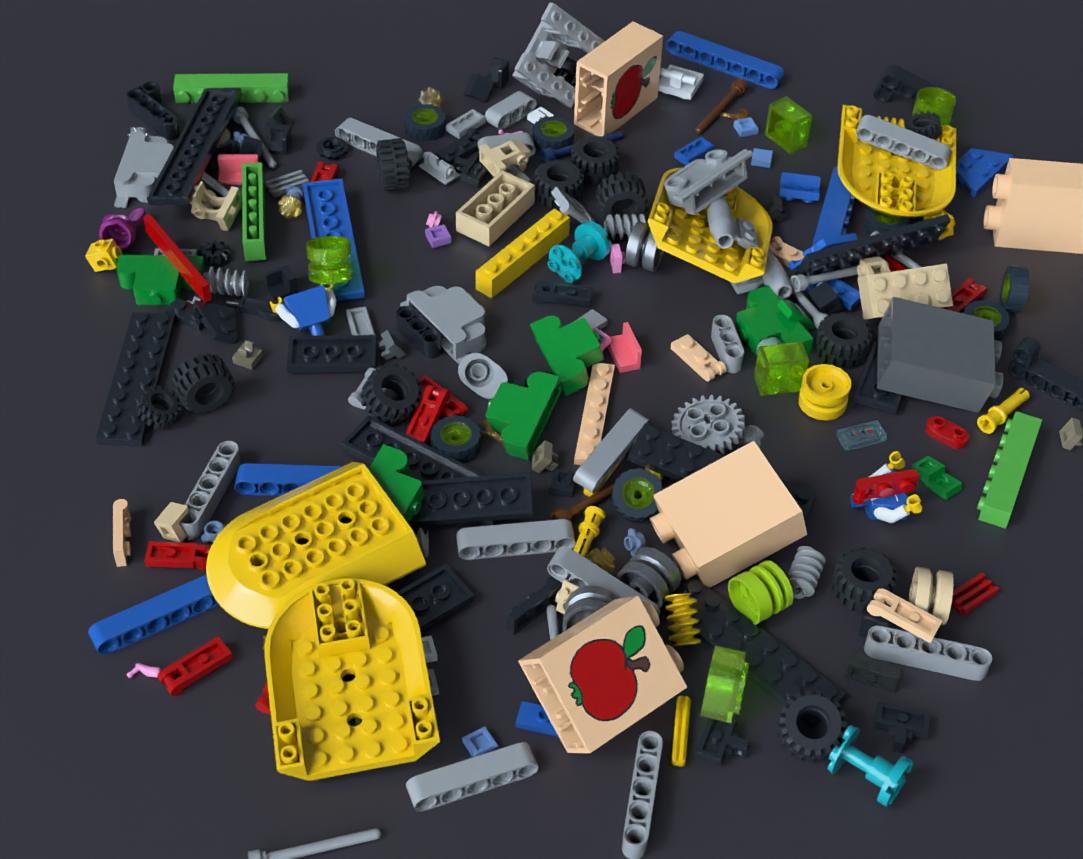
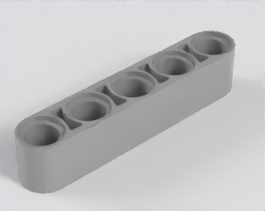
M865 115L861 118L856 131L858 139L937 170L946 168L951 153L950 147L946 144L871 115Z
M353 118L346 119L335 129L336 137L345 140L348 145L375 156L378 140L399 138ZM404 140L408 153L409 169H411L423 157V151L418 145Z
M629 408L578 468L573 481L594 493L631 449L644 423L649 424L650 419Z
M224 441L220 443L184 504L188 506L189 511L179 524L187 536L185 539L195 540L202 535L204 526L210 521L238 471L241 461L236 442Z
M566 519L468 527L459 530L456 534L459 557L465 560L556 552L562 546L572 549L576 544L572 523Z
M559 547L547 566L549 574L562 583L566 579L579 587L588 585L600 586L609 590L617 599L638 595L641 600L648 601L655 608L658 616L660 615V608L654 602L568 547Z
M884 626L871 627L864 645L865 653L874 659L975 681L983 680L986 677L992 662L991 653L984 648L935 637L929 643L911 632Z
M654 731L642 733L638 741L622 841V852L629 859L642 858L647 849L662 750V738ZM635 816H640V817H643L644 819H636V818H634V817H635ZM631 840H637V841H639L640 843L634 844V843H631L630 841H631Z
M521 742L414 776L407 781L406 788L416 811H426L530 777L538 771L539 767L529 744Z

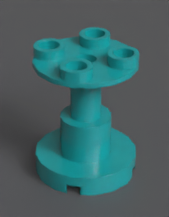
M593 221L581 223L575 230L576 241L572 245V250L559 244L551 247L548 267L564 278L567 283H573L582 275L580 259L591 258L593 260H601L610 253L612 244L611 240L607 241V232Z
M850 725L843 735L845 741L841 747L836 745L829 756L831 762L827 769L831 774H835L846 760L866 772L865 779L881 788L877 802L888 807L907 779H905L906 775L904 772L906 771L910 774L914 761L903 755L894 765L879 755L875 759L854 747L860 728Z

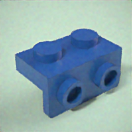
M782 172L779 196H783L785 200L800 198L808 203H813L814 200L819 201L821 177Z

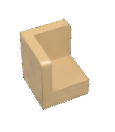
M170 502L154 521L164 539L182 543L187 537L179 522L188 513V506Z

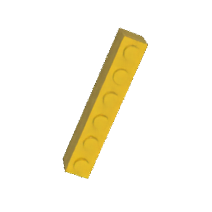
M556 209L550 211L476 270V290L491 299L545 256L551 247L561 243L569 236L570 217Z

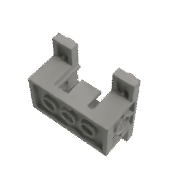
M549 3L541 18V23L525 53L521 55L512 76L537 94L555 98L565 106L572 108L575 102L576 88L567 83L564 77L556 76L554 73L557 68H561L569 54L568 46L581 48L588 54L605 41L556 4Z

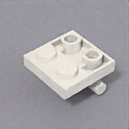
M669 65L667 69H660L662 77L659 80L658 91L691 100L703 82L704 74Z

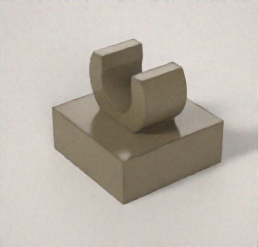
M246 340L245 344L243 343L232 357L233 364L253 370L263 357V351L255 348L253 342Z
M1071 418L1059 431L1062 447L1071 450L1075 445H1083V428H1081L1080 420Z
M544 441L533 452V471L540 474L545 468L553 471L558 466L554 462L558 458V454L552 452V443Z

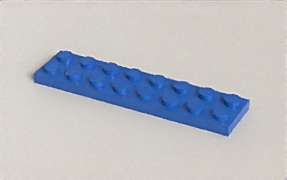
M342 179L302 183L320 286L323 284L325 288H329L330 283H333V291L337 301L365 298Z

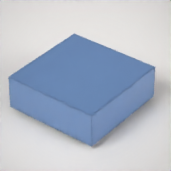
M751 117L735 120L733 124L740 137L758 134L759 128Z
M754 148L751 165L770 168L773 151Z
M486 726L462 737V742L472 758L498 750V744Z

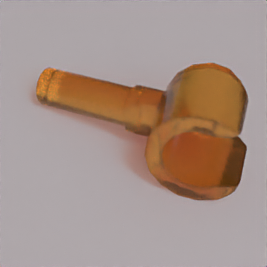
M740 109L737 114L721 113V117L736 120L745 119L748 115V111L745 109Z
M488 421L480 422L486 428L485 431L480 429L482 436L487 434L503 443L502 437L491 429Z

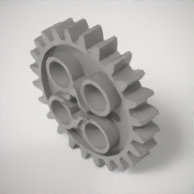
M710 395L709 399L701 396V401L692 398V404L685 402V408L679 407V414H674V420H672L673 435L714 452L720 451L722 454H725L724 448L732 450V443L739 444V438H743L745 419L744 415H742V409H737L736 403L730 404L729 398L724 402L722 401V396H719L717 400H714L713 395Z

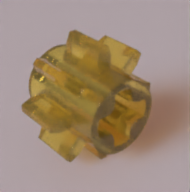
M430 87L427 88V91H421L422 94L418 100L421 101L422 105L432 104L440 107V103L443 100L439 96L440 91L433 90Z
M291 194L288 198L284 195L278 202L281 206L278 211L288 219H291L292 216L297 218L303 211L300 208L302 202Z
M595 548L586 557V559L609 574L615 567V564L612 562L615 557L606 548H603L601 551Z

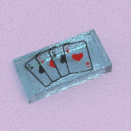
M878 420L839 429L836 433L845 451L887 440V434Z

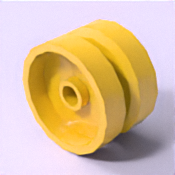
M819 364L810 367L802 378L798 402L801 410L817 420L828 421L840 417L847 408L851 390V379L845 371L833 365Z

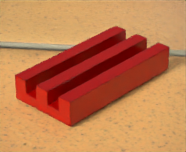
M980 573L953 591L951 605L963 616L998 594L1000 588L997 585L993 587L992 581L990 579L986 580V575ZM984 589L988 590L982 595L972 600L971 602H969L968 604L964 605L963 607L961 606V604H963L967 600L972 599Z

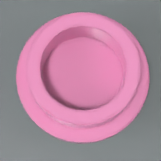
M437 211L434 214H429L426 223L429 228L439 226L442 215L437 214Z

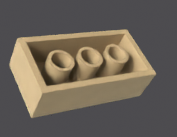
M502 170L456 212V231L490 246L534 204L535 185Z
M947 264L858 277L863 319L883 317L893 297L939 308L953 306Z

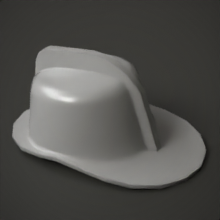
M481 353L466 355L461 359L458 366V374L462 382L484 398H494L500 384L508 382L505 371Z

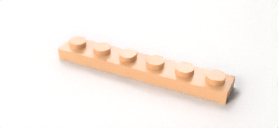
M596 363L592 366L574 457V464L582 465L602 441L615 365Z

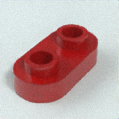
M933 416L928 419L925 431L930 437L954 449H962L967 446L969 440L967 430L939 416Z

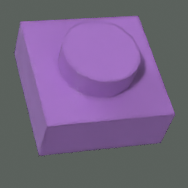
M445 225L425 229V236L432 248L451 243V236Z

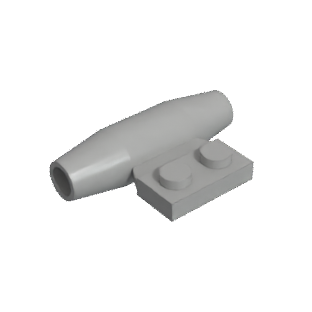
M723 196L708 205L707 218L710 233L720 248H729L733 244L734 239L737 241V244L745 249L749 245L759 247L754 225L748 220L743 221L738 217L737 219L733 218L731 208Z
M770 250L768 251L765 273L763 275L735 284L730 282L737 294L755 290L762 284L768 285L780 299H786L792 293V287L786 271Z

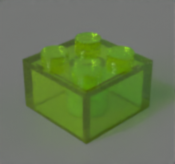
M787 96L769 104L765 135L789 154L807 146L812 115Z
M802 342L759 346L754 379L761 396L800 391L802 378L809 363Z
M715 646L700 716L731 723L733 713L739 714L749 663L744 662L746 652Z

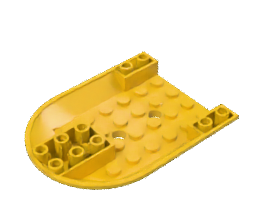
M843 105L837 170L842 183L855 198L875 211L897 217L913 218L930 215L948 206L954 197L956 189V128L941 125L942 133L938 139L936 138V141L948 145L951 153L946 168L937 170L858 139L856 131L861 120L862 108Z
M682 168L666 171L660 181L648 218L657 247L734 284L763 275L769 251L772 221L762 205L747 192L739 188L738 185L723 195L731 208L733 218L737 219L738 217L743 221L748 220L754 225L759 247L749 245L745 249L737 244V241L734 239L733 244L729 248H720L710 233L707 218L708 206L692 215L686 213L685 208L669 203L664 183L671 175Z
M352 462L249 510L232 520L218 534L210 548L207 557L206 573L214 598L227 613L246 624L269 629L276 614L289 600L314 585L330 580L354 578L369 580L386 586L426 566V562L414 531L364 463ZM344 517L352 519L350 523L346 524L341 523L339 520ZM300 538H305L309 540V542L304 545L296 543V541Z
M354 578L336 579L305 589L280 609L268 629L264 647L277 772L312 781L416 761L440 742L418 620L410 605L398 593L382 584L369 580ZM347 674H353L356 676L350 682H345L342 680V678ZM353 718L362 720L358 726H350L348 724Z

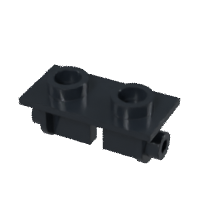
M229 139L227 142L220 144V150L216 147L206 169L211 171L219 167L218 154L239 155V151L236 149L238 147L236 140Z

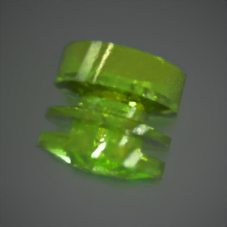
M923 88L917 92L912 116H914V113L920 114L921 111H924V113L930 111L931 114L934 112L936 115H939L941 125L949 126L951 115L956 105V98L949 91L941 88Z
M323 236L306 242L307 259L311 261L308 263L310 281L318 284H337L346 282L353 277L352 261L348 259L351 257V243L348 238Z

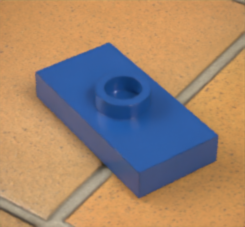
M700 137L676 151L674 158L684 165H688L694 160L705 157L708 152L715 149V145Z
M521 702L516 720V728L559 737L542 705Z

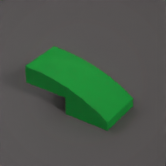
M781 299L777 306L788 319L798 320L805 329L813 330L815 328L813 322L798 305Z
M926 456L912 465V469L917 470L921 481L943 499L947 500L962 490V482L946 474L945 465L932 457Z

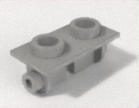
M430 151L423 154L424 163L420 164L419 167L445 185L460 176V174L455 172L454 166L449 165L443 160L439 161V157L435 156L433 152Z

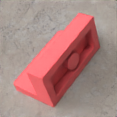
M218 154V183L221 185H242V164L259 163L258 155Z
M625 322L623 323L622 334L610 337L612 342L607 346L619 373L637 370L641 366V347L629 323Z

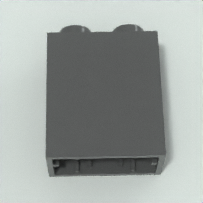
M893 297L878 325L877 389L979 413L988 397H998L1003 385V373L995 371V365L1001 356L1002 342L994 339L993 321Z

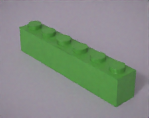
M288 73L175 74L173 90L176 103H197L205 88H241L242 96L238 103L289 102L290 87Z
M262 163L242 164V226L245 261L266 260L265 191Z
M1017 411L1013 420L1008 418L1004 429L1005 432H1008V435H1002L999 447H1003V449H997L993 462L998 464H992L988 477L992 478V481H986L983 493L987 494V496H981L977 509L981 510L978 520L1006 529L1042 419Z

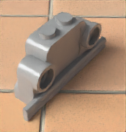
M131 131L114 179L117 194L114 203L115 207L126 208L130 197H137L141 202H148L147 197L173 150V145L167 143L164 137L145 136L143 132Z
M717 149L708 152L705 155L706 160L697 159L692 161L665 181L664 184L669 203L685 208L686 213L695 215L748 179L745 160L751 157L753 152L744 149L735 156L730 157L727 151Z
M433 286L424 291H414L407 294V300L400 303V306H411L441 334V347L458 364H460L461 359L467 353H478L485 349L486 310L463 288L456 286L446 289L442 286Z

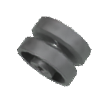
M637 221L629 237L625 262L627 265L638 267L642 263L643 269L655 272L660 265L664 251L657 247L649 224Z
M644 547L640 548L630 559V562L617 574V579L654 602L660 608L666 601L665 596L672 594L679 586L681 576L679 569L668 556L657 549Z
M588 585L577 588L570 593L566 600L563 632L617 598L609 590L600 586Z

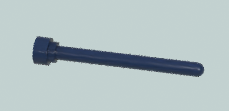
M618 131L601 137L608 138L609 141H615L623 138L624 133ZM573 145L556 150L550 147L542 149L540 155L543 163L549 160L553 161L559 156L570 154Z

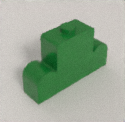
M119 255L117 274L120 286L128 290L133 289L137 305L169 306L175 299L180 298L183 287L194 291L166 256ZM186 256L203 276L206 272L204 257Z
M768 285L750 291L746 310L737 312L735 329L740 339L747 344L751 351L757 355V346L763 339L776 337L789 348V360L811 354L814 338L798 320L786 317L777 306L781 300Z
M547 316L531 323L530 327L534 338L551 370L554 372V375L560 376L565 396L587 386L589 376L586 368L604 360L598 332L592 331L585 318H581L562 327L560 319L556 316Z
M534 372L527 379L528 388L502 382L494 398L490 399L486 412L488 427L492 431L501 433L504 449L508 455L525 460L530 459L562 391L560 376L544 372Z
M383 444L368 470L409 524L412 517L418 514L421 508V501L425 496L422 482L409 477L411 473L410 466L404 452ZM344 517L339 521L346 524L350 523L352 519Z

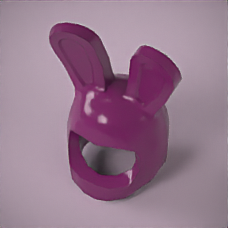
M143 208L135 209L131 212L129 218L126 215L119 214L105 216L99 230L100 240L114 239L121 251L128 249L136 239V227L143 221L146 211Z

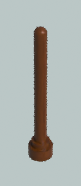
M738 78L732 83L731 91L696 127L695 131L697 134H701L736 95H742L748 89V84L745 80Z
M615 482L569 509L560 508L551 513V519L572 521V517L586 510L587 507L593 506L610 496Z

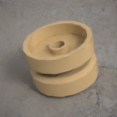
M916 567L910 586L909 603L926 612L929 611L931 615L941 619L942 626L946 625L951 609L953 573L939 570L933 578L929 568Z

